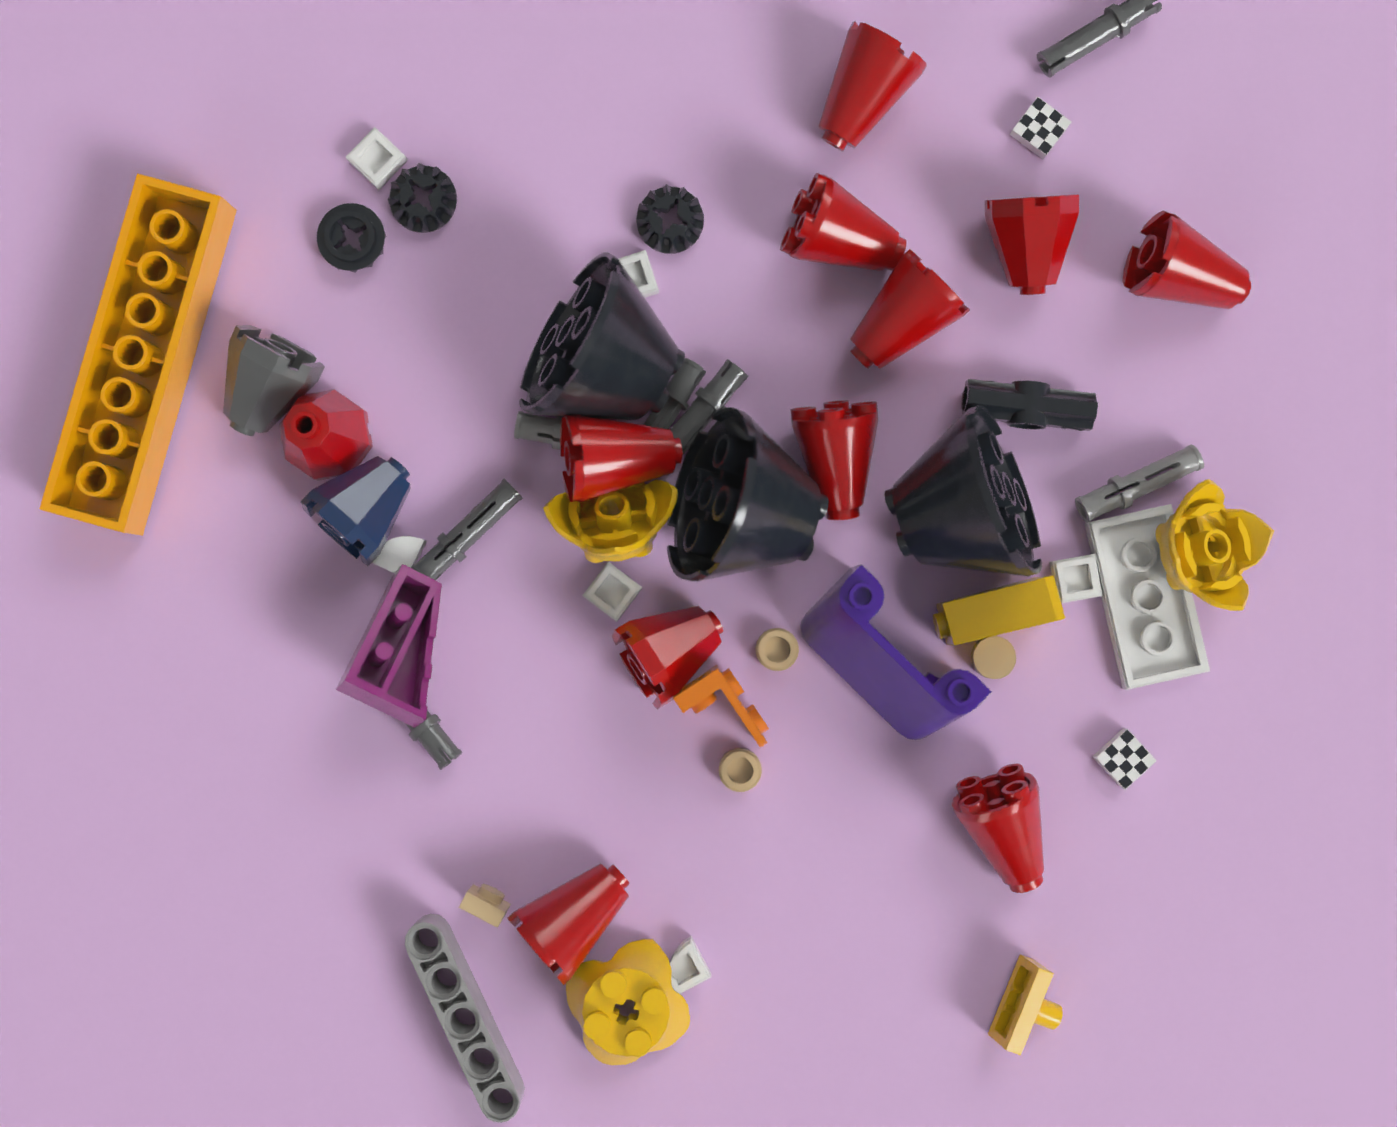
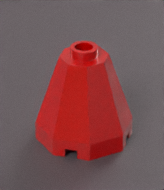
M1079 195L985 200V219L1008 284L1011 287H1019L1020 295L1045 294L1047 285L1057 283L1079 215Z
M335 389L298 397L279 424L285 460L317 481L339 476L359 466L373 447L371 434L368 431L367 411Z
M700 606L630 620L616 628L612 638L615 645L623 641L626 650L620 653V657L625 667L646 698L653 694L657 696L652 704L658 710L673 700V697L682 690L722 643L719 634L723 633V627L711 610L705 612Z

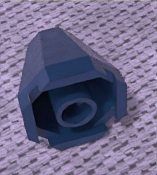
M377 456L312 489L300 503L303 510L310 517L316 513L322 518L318 526L356 559L361 556L362 563L369 566L380 555L408 496L411 486L406 479L410 473L396 459L390 457L386 461Z

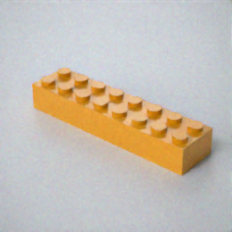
M137 173L39 510L118 532L143 536L237 212L223 197Z

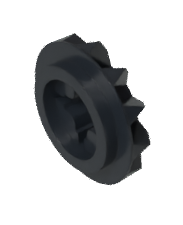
M418 163L417 166L410 169H402L397 179L391 182L388 202L393 216L402 226L414 232L427 233L440 229L452 218L457 205V193L450 177L437 166L431 167ZM414 185L421 188L424 192L430 189L433 191L428 196L432 211L429 212L420 203L412 205L411 202L416 199L413 193L415 191L413 189Z
M666 184L662 188L650 190L644 200L639 203L636 224L642 240L650 248L665 254H675L687 250L699 239L704 226V213L698 198L694 197L684 187H671ZM677 204V218L682 221V224L672 223L670 228L666 229L665 233L662 234L663 219L658 216V213H668Z
M346 203L334 207L322 218L317 230V245L324 259L338 270L356 273L365 267H372L373 262L378 256L384 254L383 246L387 236L381 220L371 209L356 203ZM344 224L354 233L362 231L363 234L358 238L361 244V251H358L356 248L354 249L350 244L343 247L342 243L347 240L344 234L345 230L342 228Z

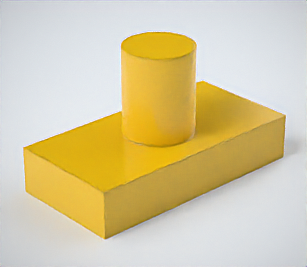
M1021 954L1018 957L988 1032V1035L1005 1050L1018 1055L1022 1054L1034 1023L1054 1030L1059 1026L1063 1015L1061 1005L1044 999L1054 973L1036 960Z

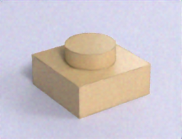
M473 884L466 892L459 908L498 928L511 904L503 900L505 895L498 889L487 884H482L481 887Z

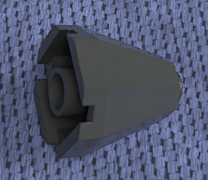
M236 325L229 340L223 413L231 420L229 425L234 430L248 436H254L255 432H268L290 410L298 397L305 395L319 381L325 366L321 362L315 363L317 358L312 353L281 336L272 333L270 338L262 339L259 337L262 329L252 325Z

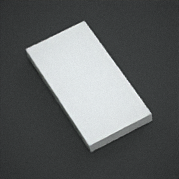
M1172 504L1084 523L1091 554H1095L1103 595L1101 596L1122 689L1124 690L1210 671L1193 595L1186 590H1174L1169 586L1166 579V571L1161 562L1160 547L1155 536L1158 525L1167 522L1169 517L1174 514Z

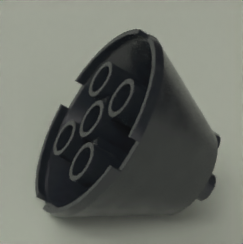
M602 253L591 260L576 276L573 283L579 286L567 304L559 300L536 341L520 388L527 392L526 401L521 398L519 405L521 409L530 414L552 416L575 414L603 419L638 420L649 411L658 413L668 399L669 391L665 388L671 376L683 364L685 353L677 348V345L620 260L610 253Z
M977 405L969 408L894 483L893 488L884 492L885 502L890 513L897 517L901 531L896 532V539L905 557L913 554L916 560L924 565L1032 576L1040 573L1042 569V560H1034L1033 549L1040 547L1041 541L1033 507L1012 451L1004 454L995 437L1002 434V430L992 414L984 406Z
M726 407L712 415V419L717 422L708 432L700 430L685 456L675 483V487L678 490L677 502L667 522L668 526L675 527L674 546H667L668 559L673 572L681 579L696 582L787 564L796 560H808L813 551V536L818 521L823 519L828 509L829 500L827 495L820 493L818 484L746 412L733 407Z

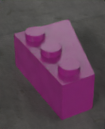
M404 564L399 567L392 576L336 688L337 691L414 728L426 720L428 685L432 674V650L434 638H436L442 583Z

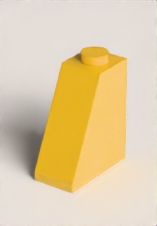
M1054 575L1034 577L937 603L938 613L932 615L938 638H945L947 645L952 646L1066 619Z

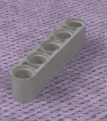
M437 914L424 915L407 932L405 937L406 951L486 1118L493 1122L502 1123L509 1121L517 1113L524 1096L525 1087L522 1077L449 923L445 918ZM428 928L434 931L438 938V945L433 947L424 945L419 939V929ZM448 968L453 971L457 978V984L448 986L441 983L437 977V970ZM459 1008L469 1009L475 1015L476 1022L470 1025L462 1024L456 1018L455 1010ZM478 1048L488 1049L493 1054L495 1061L489 1064L479 1062L475 1058L474 1050ZM497 1088H504L512 1094L513 1100L509 1103H500L494 1098L492 1091Z

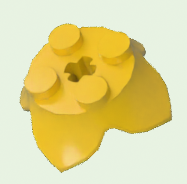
M1206 479L1198 483L1185 495L1176 512L1169 517L1167 522L1159 524L1156 528L1155 536L1160 547L1161 562L1166 571L1167 582L1172 589L1186 590L1217 608L1229 611H1243L1249 596V589L1241 574L1243 571L1258 564L1270 544L1274 530L1254 513L1244 509L1224 508L1225 495L1222 489L1212 480Z
M654 480L649 484L642 482L582 502L568 501L566 492L554 496L546 503L543 510L555 531L569 542L581 548L588 561L593 563L622 561L632 557H643L652 551L653 540L657 536V532L671 517L677 502L678 490L667 481Z
M641 939L629 942L619 948L614 956L606 962L594 959L583 962L572 978L566 983L567 1003L571 1013L581 1025L584 1044L587 1050L603 1064L627 1065L635 1062L649 1052L663 1050L673 1045L689 1028L690 1014L688 1004L683 995L672 988V969L669 959L654 939ZM626 999L634 1001L633 1009L638 1010V1012L623 1016L619 1013L620 1009L615 1008V1004L623 1005Z

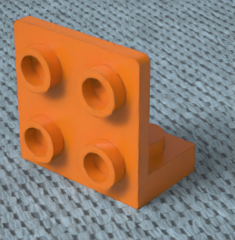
M715 665L685 685L673 697L682 713L692 708L694 713L697 714L718 700L714 692L721 688L759 747L761 748L768 743L763 735L764 732L769 730L767 724L753 704L747 708L744 707L738 698L739 695L744 693V690L729 668L721 672L718 666Z

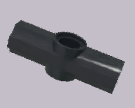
M968 379L965 381L961 401L962 415L969 408L982 405L992 414L996 421L1007 422V426L1032 430L1054 427L1090 431L1093 429L1098 409L1096 393L1050 388L1049 384L1037 381H1013L1012 384Z

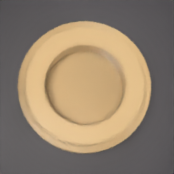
M772 628L762 633L757 640L755 648L759 662L767 669L773 671L788 669L795 663L799 654L798 642L794 635L781 628Z
M992 636L980 639L974 645L971 651V663L975 671L981 676L989 679H1001L1010 674L1014 669L1016 652L1008 640Z
M731 749L720 760V779L732 791H748L755 787L761 778V763L756 754L749 749Z

